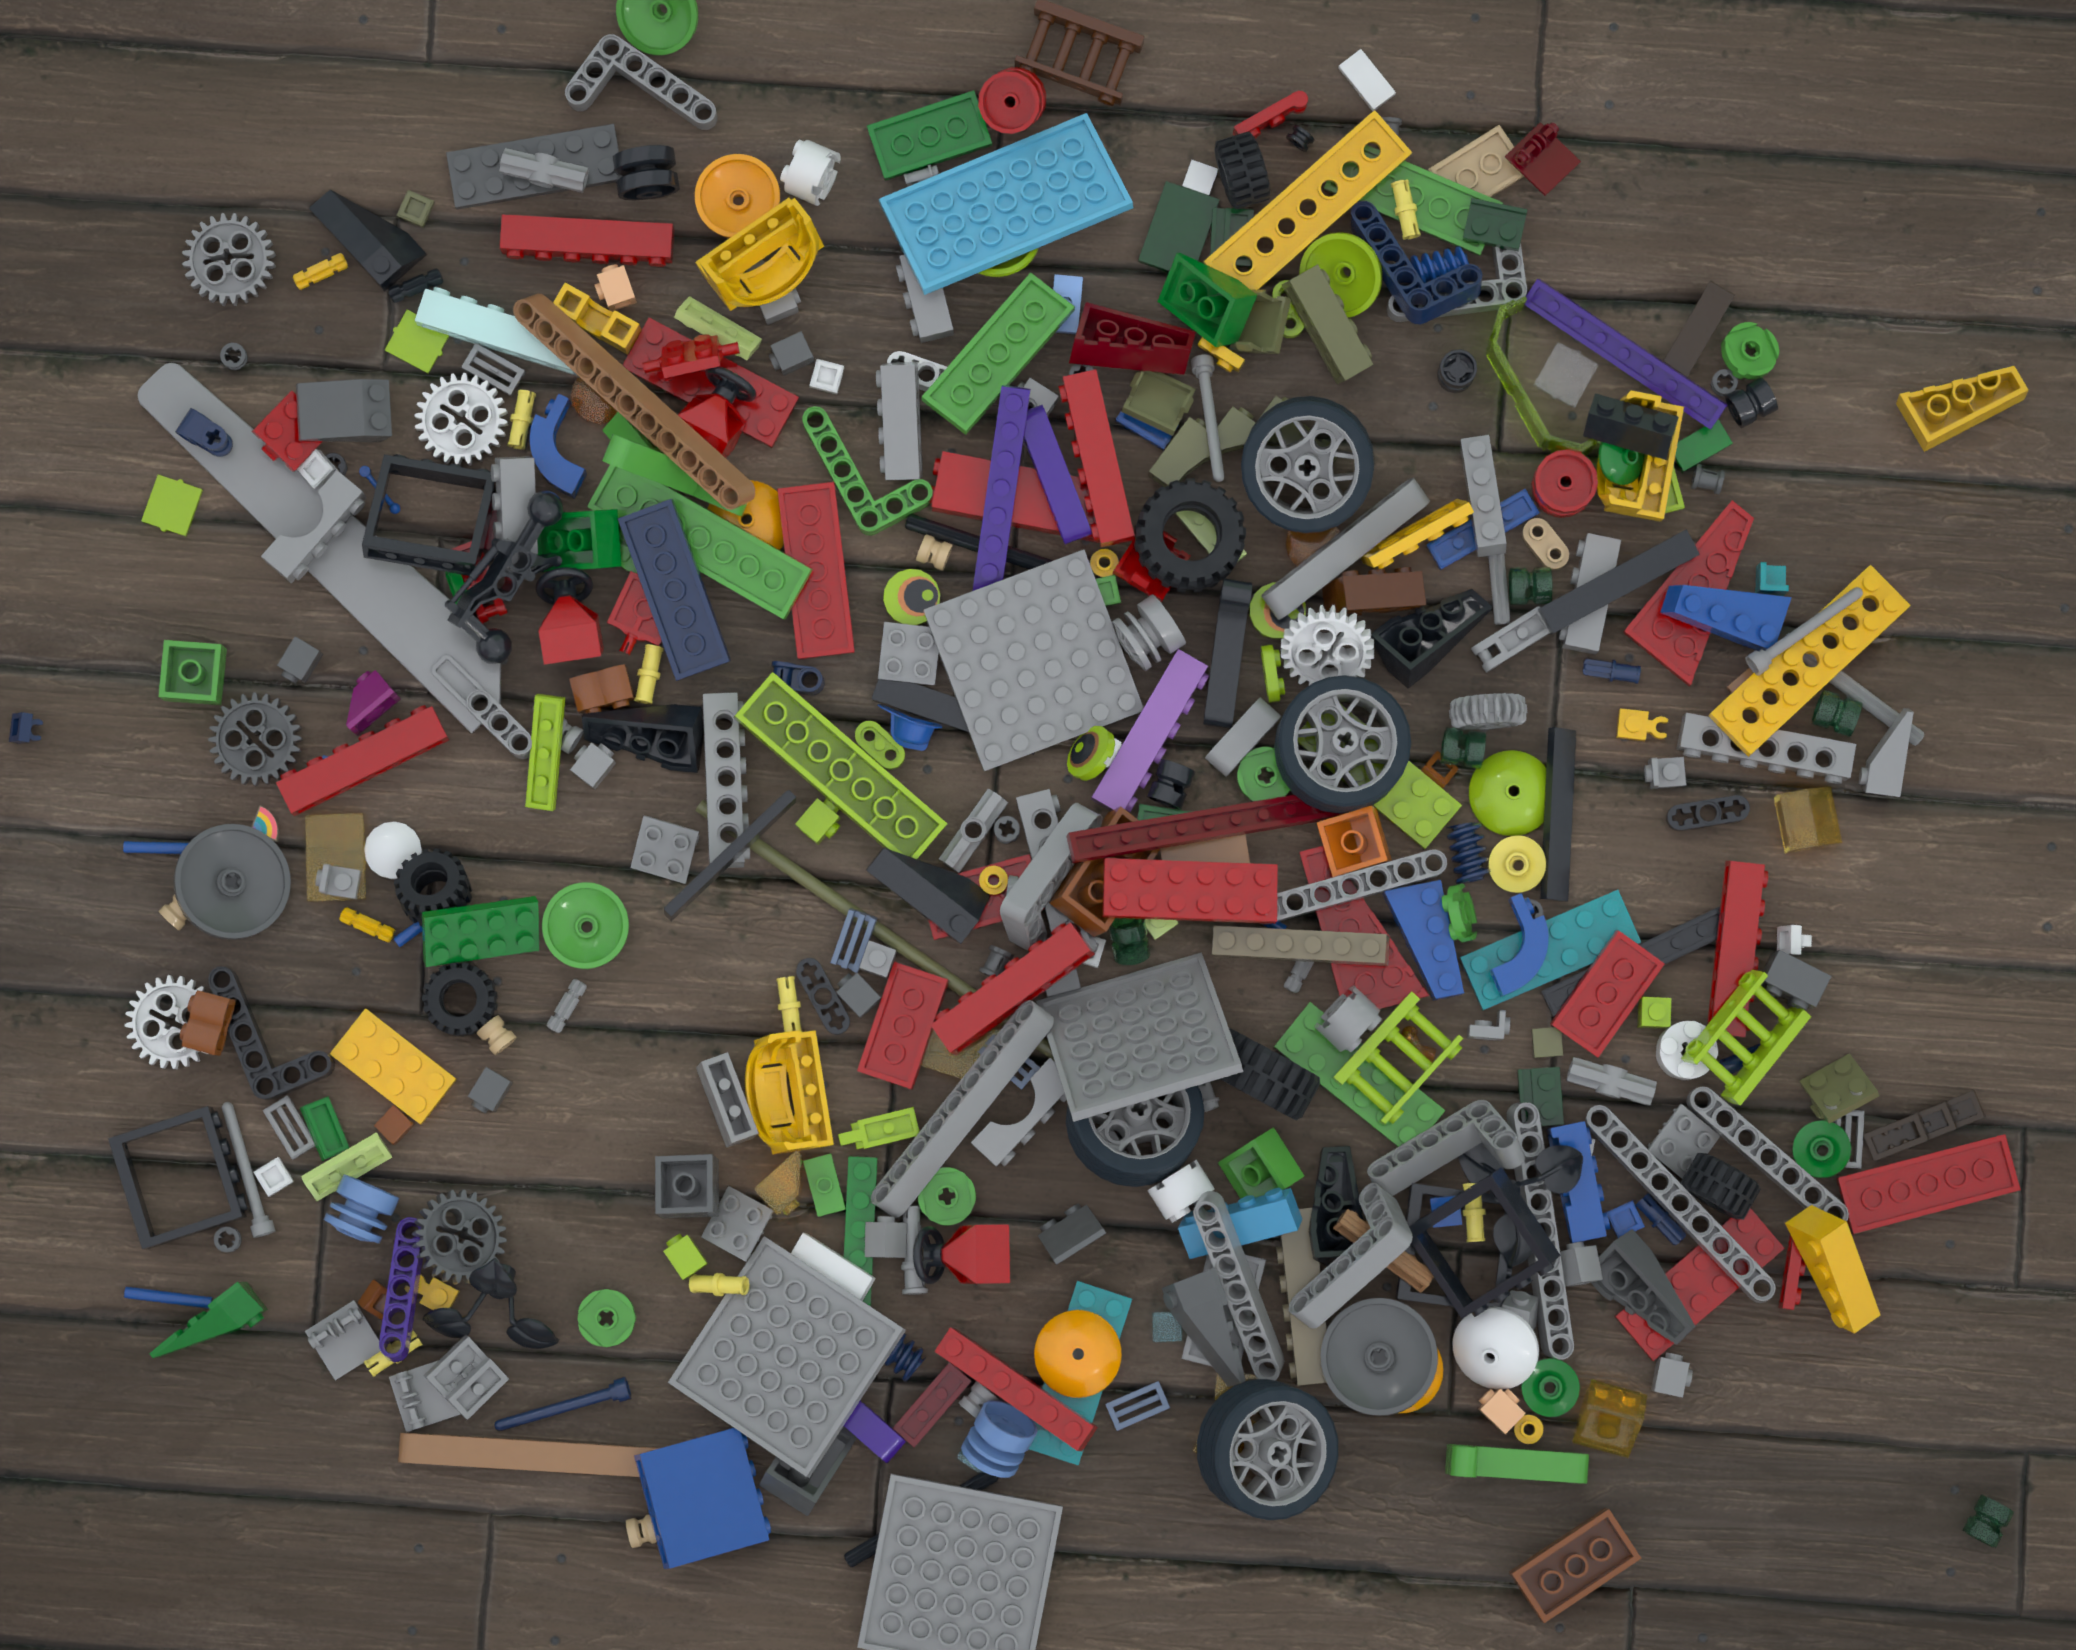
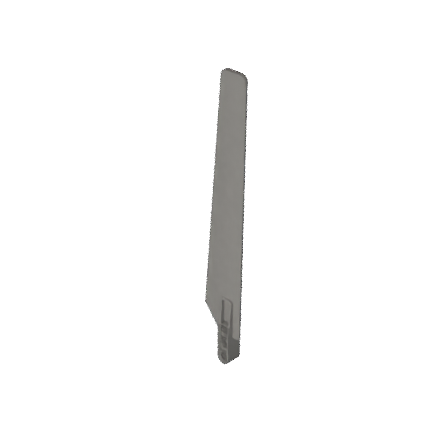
M176 363L165 364L141 386L138 391L139 403L275 539L279 535L301 537L309 534L318 526L323 515V502L318 493L319 490L314 489L297 469L292 472L281 458L273 461L261 449L265 443L251 432L253 428L182 366ZM190 408L197 410L212 422L221 426L232 438L233 447L228 455L223 457L214 456L175 433ZM215 438V439L213 440V443H214V442L219 443V442L221 441V439H220V440H217V439ZM351 515L345 522L347 525L343 532L337 537L333 536L326 544L328 547L323 555L318 559L314 557L307 565L309 567L308 572L471 734L483 725L514 757L518 759L529 758L532 746L530 734L501 706V663L488 664L479 657L476 651V641L464 629L451 624L447 620L451 612L445 607V602L450 599L416 569L409 565L364 558L362 542L366 526ZM478 699H487L488 706L482 711L474 709V703ZM500 718L507 719L508 726L502 731L494 729L496 720ZM519 738H526L528 740L526 749L522 751L515 750V741Z

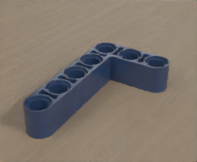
M1359 201L1351 208V231L1355 236L1368 243L1376 253L1382 268V280L1411 323L1424 324L1476 299L1480 295L1482 271L1474 264L1463 265L1424 284L1376 207L1368 201ZM1359 218H1367L1368 220H1359ZM1374 239H1380V240H1382V241H1381V242H1374V241H1372V240H1374ZM1387 261H1394V262H1396V263H1395V264H1388V263H1386V262H1387ZM1464 281H1472L1474 283L1467 284ZM1400 283H1408L1410 285L1402 286ZM1442 292H1443V293H1448L1449 295H1447V296H1442V295H1439V293H1442ZM1418 304L1423 305L1424 307L1416 308L1414 307V305Z

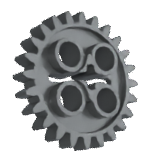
M256 692L253 693L250 701L244 694L241 695V703L239 704L234 699H231L232 708L229 710L222 706L221 709L225 715L223 717L215 715L214 718L219 722V725L210 726L209 728L216 733V736L208 738L209 742L216 744V747L209 750L210 753L219 754L214 763L216 765L225 764L221 770L224 774L232 770L230 779L233 781L241 775V783L243 785H246L250 778L254 786L259 785L261 778L269 785L270 776L272 775L276 779L281 780L279 771L281 769L285 772L290 771L286 764L288 762L297 764V760L292 755L293 753L302 752L301 749L295 746V743L303 741L302 737L295 735L302 727L300 725H292L297 716L295 714L287 716L290 707L285 705L279 709L281 700L276 698L270 703V696L268 694L263 696L262 701L259 700ZM259 712L262 714V722L258 726H250L249 717L253 713ZM238 721H241L252 733L259 736V740L274 753L273 758H270L258 745L252 743V739L237 726ZM275 732H281L283 736L281 744L271 746L269 743L270 736ZM233 733H240L242 735V742L236 747H231L229 745V737ZM253 753H261V764L251 767L249 764L250 756Z
M454 1190L447 1192V1198L441 1193L436 1196L437 1202L434 1200L428 1201L427 1205L430 1210L423 1208L419 1211L424 1219L414 1221L421 1228L412 1232L413 1236L420 1238V1241L413 1244V1247L421 1248L422 1250L416 1256L417 1259L425 1257L427 1260L423 1268L425 1269L430 1266L434 1268L431 1276L434 1277L442 1273V1282L448 1281L452 1276L454 1285L460 1283L461 1278H463L465 1284L470 1283L469 1276L472 1271L486 1265L493 1258H496L495 1255L504 1254L505 1251L498 1247V1245L507 1241V1239L499 1236V1233L506 1230V1227L497 1226V1222L502 1219V1215L495 1217L492 1215L496 1206L486 1208V1197L476 1201L477 1192L471 1193L467 1198L466 1190L459 1191L458 1196H456ZM447 1211L454 1214L456 1218L455 1225H450L446 1221L445 1215ZM474 1221L482 1226L481 1236L475 1234L472 1229ZM436 1227H439L440 1229H442L443 1231H446L447 1233L438 1232V1231L436 1230ZM459 1231L461 1232L460 1237L466 1239L460 1243L458 1242L459 1237L453 1235ZM438 1238L444 1240L447 1245L445 1253L439 1251L436 1246ZM472 1241L481 1242L483 1244V1247H480ZM465 1248L473 1253L472 1263L464 1259L463 1251Z

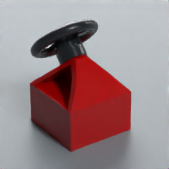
M719 366L706 369L705 371L706 377L715 386L712 394L696 395L678 416L721 455L727 458L735 449L746 424V420L732 404L735 399L745 402L754 401L757 394L753 386L744 378Z
M571 567L556 568L544 573L536 583V592L540 599L553 605L539 628L544 665L602 655L604 646L599 615L581 603L592 592L593 582L591 577L580 569ZM560 576H573L568 580H551ZM584 582V589L577 594L576 585ZM544 588L553 589L554 596L549 595Z
M1009 1224L960 1226L947 1243H944L941 1233L935 1227L926 1226L922 1228L917 1234L913 1246V1263L919 1279L926 1284H934L941 1278L945 1267H947L960 1284L1010 1283ZM928 1235L934 1238L935 1244L930 1243ZM922 1246H923V1250H924V1253H923V1258H924L923 1264H922V1256H921ZM936 1267L934 1273L929 1276L930 1268Z

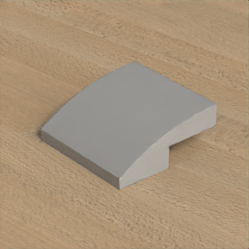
M467 1335L460 1339L423 1375L466 1420L509 1380L500 1368Z

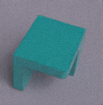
M1760 562L1756 566L1755 593L1784 596L1789 592V585H1786V566L1767 565L1766 562Z

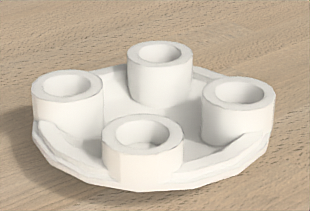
M399 822L383 823L374 828L367 837L364 847L365 859L371 870L378 875L389 879H397V870L403 869L401 863L405 859L410 861L412 859L411 855L415 852L417 855L422 854L420 839L415 831L406 824Z

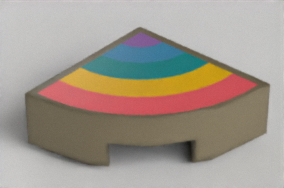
M260 805L252 828L263 832L273 841L278 842L280 830L277 820L271 811Z

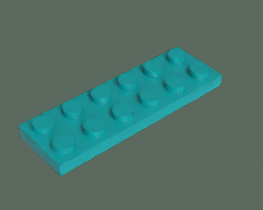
M1619 890L1546 920L1549 941L1547 954L1541 968L1527 984L1503 997H1500L1489 971L1511 961L1517 955L1522 944L1521 931L1460 957L1459 959L1482 1011L1592 964L1616 930H1619L1637 944L1641 943Z
M1077 1281L1068 1311L1084 1310L1101 1316L1114 1328L1120 1339L1132 1299ZM1076 1348L1072 1353L1073 1358L1076 1360L1082 1359L1084 1356L1083 1350ZM1044 1382L1042 1388L1090 1422H1093L1102 1391L1092 1396L1074 1398L1057 1393ZM1035 1422L1038 1431L1029 1448L1030 1450L1079 1465L1083 1451L1075 1450Z

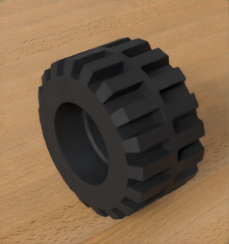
M1248 131L1216 141L1214 149L1215 158L1230 204L1238 210L1269 200L1271 193L1269 178L1255 137Z
M434 848L433 852L424 849L420 855H417L415 852L411 855L412 859L410 861L405 859L401 863L403 869H398L396 872L398 879H394V886L397 898L405 915L409 916L413 923L419 922L420 926H422V912L467 906L466 903L471 902L472 896L470 892H472V888L460 860L456 856L453 857L449 851H445L442 854L441 849ZM435 881L446 882L444 888L436 894H420L421 890L429 883Z
M450 963L449 966L438 968L439 971L433 972L430 976V981L425 983V994L422 995V1001L425 1006L423 1009L428 1015L429 1021L439 1030L450 1035L464 1036L476 1034L481 1027L494 1018L493 1013L495 1010L497 1011L498 1004H496V998H498V994L495 991L493 981L490 980L484 971L467 963ZM456 983L469 984L473 987L477 996L474 1009L462 1017L451 1015L444 1006L446 991Z
M1707 1153L1696 1154L1680 1182L1698 1200L1729 1217L1742 1220L1746 1217L1761 1190L1758 1183L1751 1177Z

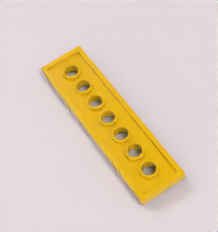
M1374 110L1203 263L1238 279L1251 290H1259L1412 154V151ZM1374 143L1379 147L1380 155L1377 158L1370 159L1366 157L1364 147L1367 144ZM1347 162L1355 163L1359 169L1357 176L1353 178L1345 176L1342 171L1343 165ZM1332 181L1336 184L1337 193L1334 196L1328 197L1322 193L1321 185L1324 182ZM1304 200L1313 201L1316 205L1315 213L1309 216L1304 215L1300 211L1301 202ZM1290 219L1293 221L1295 229L1291 234H1283L1279 231L1278 224L1281 220ZM1269 238L1273 242L1272 251L1269 253L1260 252L1257 248L1258 240ZM1245 256L1251 260L1252 268L1248 272H1240L1236 268L1235 263L1239 257Z
M1871 565L1823 609L1855 587L1862 589L1863 595L1861 598L1772 659V663L1767 671L1759 676L1753 673L1709 714V717L1748 757L1911 606ZM1870 598L1874 600L1877 606L1876 611L1869 612L1865 610L1862 605L1863 599ZM1843 618H1853L1857 623V628L1855 630L1846 629L1842 622ZM1826 635L1833 636L1837 641L1836 648H1827L1823 644V637ZM1812 654L1815 656L1817 665L1815 667L1806 666L1803 662V655ZM1786 672L1793 673L1797 678V684L1794 686L1785 684L1783 674ZM1763 692H1773L1777 697V703L1773 705L1767 704L1763 700ZM1743 711H1754L1757 721L1755 723H1747L1743 719Z

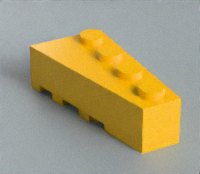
M2015 366L1979 374L1977 377L1964 380L1962 378L1936 387L1935 385L1926 387L1920 391L1901 393L1896 405L1925 452L2023 401L2029 389Z
M1810 1205L1787 1221L1785 1225L1812 1275L1836 1326L1855 1334L1879 1317L1880 1312L1847 1221L1813 1205Z

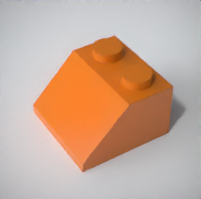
M1368 806L1317 822L1332 877L1392 861L1377 808Z

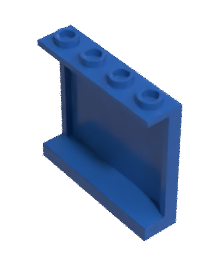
M731 1428L634 1455L664 1569L674 1568L769 1540L768 1534L771 1533V1527L766 1516L763 1517L761 1510L763 1496L760 1489L755 1487L753 1477L756 1476V1470L753 1461L748 1460L747 1457L748 1440L746 1435L737 1429Z

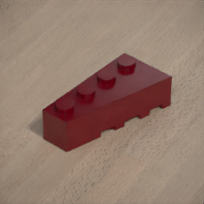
M1086 302L1075 335L1069 364L1184 375L1196 331Z

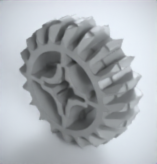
M1513 693L1465 696L1451 701L1449 717L1451 725L1457 729H1501L1522 725L1526 721L1527 704H1525V697Z

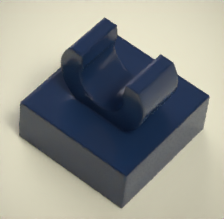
M13 713L9 742L20 744L41 740V736L32 734L31 727L33 725H43V721L32 719L33 714Z

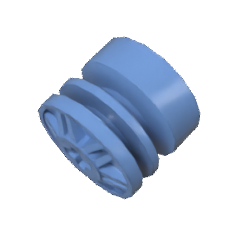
M343 1174L336 1192L347 1200L345 1204L331 1202L330 1207L340 1211V1216L337 1217L326 1213L323 1220L329 1222L337 1231L357 1240L380 1244L382 1236L372 1232V1227L386 1230L387 1225L378 1220L377 1216L379 1213L392 1216L400 1198L366 1182Z
M988 1401L983 1404L975 1419V1426L970 1428L961 1449L967 1460L979 1470L996 1477L1009 1478L1017 1472L1019 1464L1024 1458V1452L1030 1448L1038 1430L1031 1418L1009 1403Z

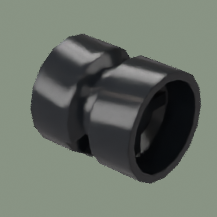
M1460 349L1447 353L1442 359L1437 372L1438 382L1441 387L1451 393H1460L1468 389L1476 376V360L1469 352Z
M1762 377L1747 384L1746 391L1742 389L1735 390L1725 396L1729 412L1740 428H1744L1756 421L1757 415L1765 417L1778 410L1776 398L1770 386Z
M1161 759L1156 772L1158 781L1152 782L1147 797L1162 805L1181 810L1187 796L1184 789L1190 787L1195 771L1176 762Z

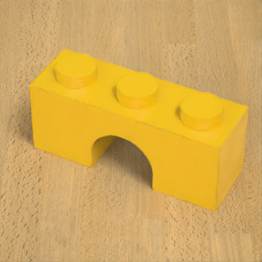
M564 283L553 302L584 331L627 355L642 331L639 323L615 310L612 312L600 306L589 295L567 283Z

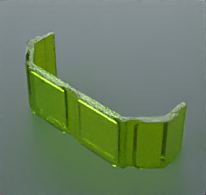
M1526 296L1516 301L1513 299L1500 306L1495 315L1488 339L1490 342L1486 348V356L1507 393L1513 396L1517 403L1516 409L1538 447H1542L1543 451L1550 449L1552 453L1560 450H1573L1585 456L1592 452L1594 447L1598 446L1601 441L1589 439L1579 444L1551 436L1497 343L1503 320L1521 311L1527 301Z

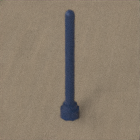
M626 1377L615 1379L614 1383L609 1384V1388L499 1419L495 1422L494 1427L497 1431H503L609 1399H613V1401L619 1400V1402L632 1399Z

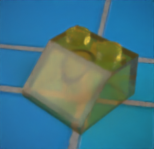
M1831 787L1803 789L1778 794L1774 797L1785 854L1842 843Z
M796 1150L754 1188L779 1216L783 1213L787 1216L790 1215L800 1205L797 1200L802 1195L804 1155L799 1150Z
M1591 1379L1582 1402L1572 1442L1629 1458L1644 1421L1647 1395Z

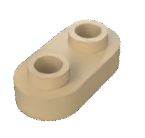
M1534 518L1525 524L1522 530V538L1541 564L1549 570L1563 568L1568 562L1569 550L1548 522L1540 518ZM1536 527L1540 528L1542 530V536H1534L1532 533V529ZM1557 550L1560 553V558H1551L1550 551Z

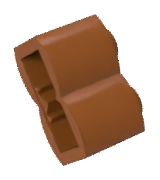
M625 664L569 679L579 714L602 712L603 708L613 706V710L629 707V701L635 699L628 669Z
M197 990L196 994L192 995L188 1002L187 1010L190 1012L188 1023H184L180 1031L182 1047L220 1056L233 1015L235 1000Z

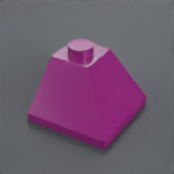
M376 670L372 673L367 671L361 675L356 681L358 685L353 688L346 726L357 736L401 700Z

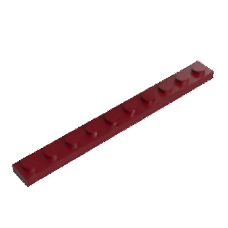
M1296 795L1074 831L1069 832L1066 838L1072 862L1078 863L1315 823L1345 813L1321 811L1307 805Z

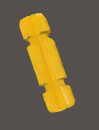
M342 253L336 254L331 257L332 260L330 261L326 259L307 268V272L302 270L294 274L293 279L297 288L302 290L309 287L311 282L315 284L334 275L336 270L340 272L347 269L348 263Z
M348 907L343 909L339 918L341 922L347 925L352 924L354 928L374 937L377 935L379 939L387 943L392 940L395 933L394 928L385 924L382 926L381 922L361 913L356 914V911Z

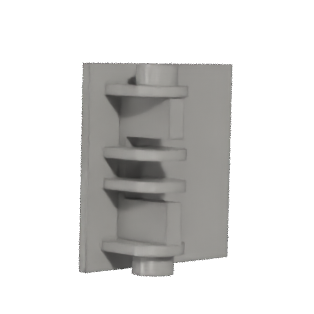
M884 622L878 679L935 685L939 652L930 628Z
M644 815L630 868L686 884L694 849L700 836L698 835L699 831Z
M1680 1103L1677 1109H1673L1674 1113L1667 1123H1663L1664 1127L1662 1130L1659 1129L1657 1131L1659 1134L1654 1141L1647 1146L1655 1158L1683 1179L1696 1154H1708L1720 1135Z
M728 1186L719 1202V1217H711L701 1237L747 1262L748 1258L752 1255L751 1252L757 1241H760L761 1234H764L763 1230L769 1219H772L773 1216L771 1215L774 1210Z
M355 1300L305 1331L309 1337L308 1342L313 1349L317 1350L335 1381L380 1352L379 1339Z
M438 1361L389 1377L406 1432L460 1415L423 1376Z

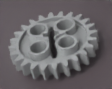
M222 213L219 222L213 216H210L211 225L207 226L205 223L200 222L202 231H191L195 236V240L185 241L191 247V250L182 252L185 257L190 258V260L182 263L184 268L191 269L185 276L187 279H195L191 286L193 289L201 287L199 295L202 298L209 293V301L211 303H214L218 297L222 306L226 305L228 299L231 300L234 306H237L238 298L240 297L245 303H248L247 294L251 293L253 296L258 297L256 288H267L263 279L273 278L267 271V269L276 268V265L269 261L276 254L274 251L267 250L273 243L271 240H264L268 235L265 230L257 232L259 229L257 222L249 226V218L247 216L241 222H239L236 213H233L231 220H228L226 215ZM241 238L248 239L246 248L242 250L235 249L237 240ZM211 242H219L220 248L216 253L207 252V247ZM231 254L234 259H231V264L227 265L224 261ZM251 254L254 255V258H253V259L243 258V257H247V256H249V255H251ZM206 260L216 261L209 263L208 265L204 264ZM250 266L252 270L249 276L245 278L238 276L240 268ZM214 270H223V276L220 280H210V275Z

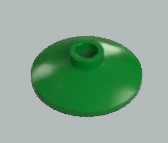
M1601 442L1599 464L1604 476L1610 482L1617 485H1627L1635 481L1642 472L1645 454Z
M1824 1120L1814 1121L1805 1125L1797 1133L1793 1143V1156L1796 1163L1812 1177H1832L1841 1172L1849 1162L1851 1156L1850 1139L1839 1125L1833 1122L1829 1124ZM1822 1146L1828 1148V1153L1825 1156L1818 1154V1149Z
M1543 1359L1537 1362L1532 1374L1522 1383L1521 1390L1524 1401L1531 1410L1542 1416L1557 1417L1567 1413L1575 1405L1579 1397L1580 1384L1577 1374L1567 1363L1558 1359ZM1547 1382H1552L1555 1386L1552 1393H1547L1544 1389Z

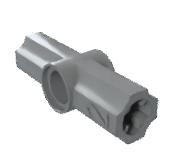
M505 148L501 157L499 172L504 175L526 179L540 187L553 188V186L583 193L586 188L589 169L584 166L562 162L559 158L544 153H535L533 155Z
M987 789L968 818L962 823L961 828L944 850L939 860L952 870L960 873L1008 805V802L997 793ZM970 824H977L981 827L982 833L977 838H970L965 833L966 827Z
M1575 1057L1572 1058L1566 1078L1567 1082L1594 1089L1596 1093L1617 1099L1621 1097L1648 1106L1651 1105L1657 1084L1656 1081L1629 1074L1627 1070L1608 1064L1599 1065Z

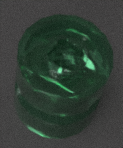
M1526 567L1509 569L1510 605H1526L1529 600H1532L1534 604H1548L1552 601L1551 567H1534L1532 572H1529Z
M1823 689L1816 704L1811 724L1824 729L1832 726L1834 727V732L1851 737L1858 722L1863 703L1849 697L1841 700L1839 694Z
M1445 727L1440 764L1456 766L1459 762H1462L1464 767L1481 769L1486 746V733L1470 730L1467 734H1464L1462 729Z
M1115 918L1109 927L1110 937L1113 941L1114 961L1121 965H1135L1146 961L1151 954L1148 937H1146L1147 927L1145 919Z
M1981 1494L1974 1507L1975 1516H1969L1962 1531L1996 1549L2003 1536L2001 1528L2008 1526L2015 1512Z

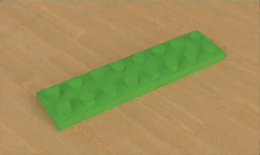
M613 465L608 467L587 506L591 510L618 509V518L673 499L698 570L782 619L787 618L813 570L812 568L668 486Z

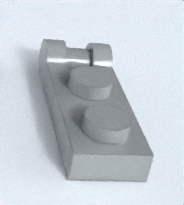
M1540 606L1471 648L1474 655H1478L1482 660L1483 665L1481 666L1486 673L1550 634L1538 611ZM1492 645H1495L1500 652L1495 657H1492L1488 650Z

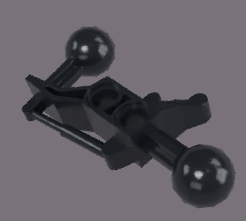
M551 491L535 493L529 499L527 510L530 519L516 542L508 538H494L491 542L492 547L469 574V578L453 598L445 602V607L451 612L447 620L451 624L464 629L476 641V651L479 657L488 664H498L508 659L512 652V641L505 631L497 628L488 629L473 613L481 604L497 598L511 602L524 579L533 581L535 575L539 572H544L552 566L558 567L562 563V558L554 553L539 555L530 551L544 527L555 525L562 518L564 511L562 501ZM519 552V560L517 563L512 564L514 554ZM496 556L487 573L485 574L484 578L476 585L467 590L473 581H476V579L480 576V574L485 570V568ZM504 577L505 583L498 589L497 583L500 578Z

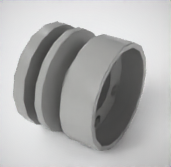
M1153 594L1137 604L1141 616L1138 620L1130 612L1124 613L1125 619L1129 624L1128 627L1120 618L1112 621L1120 644L1128 656L1139 664L1144 671L1152 667L1146 655L1149 654L1156 663L1161 661L1157 650L1159 646L1169 654H1172L1186 644L1178 626L1162 603Z

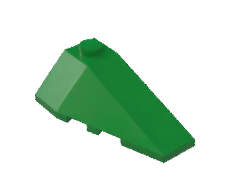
M236 1282L207 1305L210 1309L209 1311H203L195 1315L186 1324L187 1328L184 1330L181 1328L173 1333L149 1354L152 1358H159L244 1328L247 1325L252 1328L264 1319L262 1313L268 1309L247 1282Z

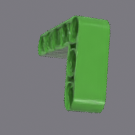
M813 406L804 412L802 421L805 431L832 481L835 483L858 529L863 534L869 536L878 534L906 519L909 514H915L931 504L929 502L932 498L933 490L931 485L923 479L914 480L874 501L825 410ZM814 415H819L824 419V422L820 427L813 428L809 426L808 420ZM827 440H833L837 443L836 450L830 453L824 452L821 446ZM839 465L849 466L851 471L847 477L841 478L835 474V470ZM916 488L927 490L928 495L924 500L919 501L912 497V493ZM855 489L864 493L863 499L857 503L848 499L849 493ZM892 501H898L903 505L901 512L892 514L887 510L888 504ZM868 514L876 516L878 519L876 525L865 527L862 524L864 516Z
M612 434L602 459L603 462L692 495L736 515L743 516L747 503L732 510L724 508L664 453Z
M1447 1444L1445 1474L1460 1477L1484 1476L1587 1484L1589 1454Z

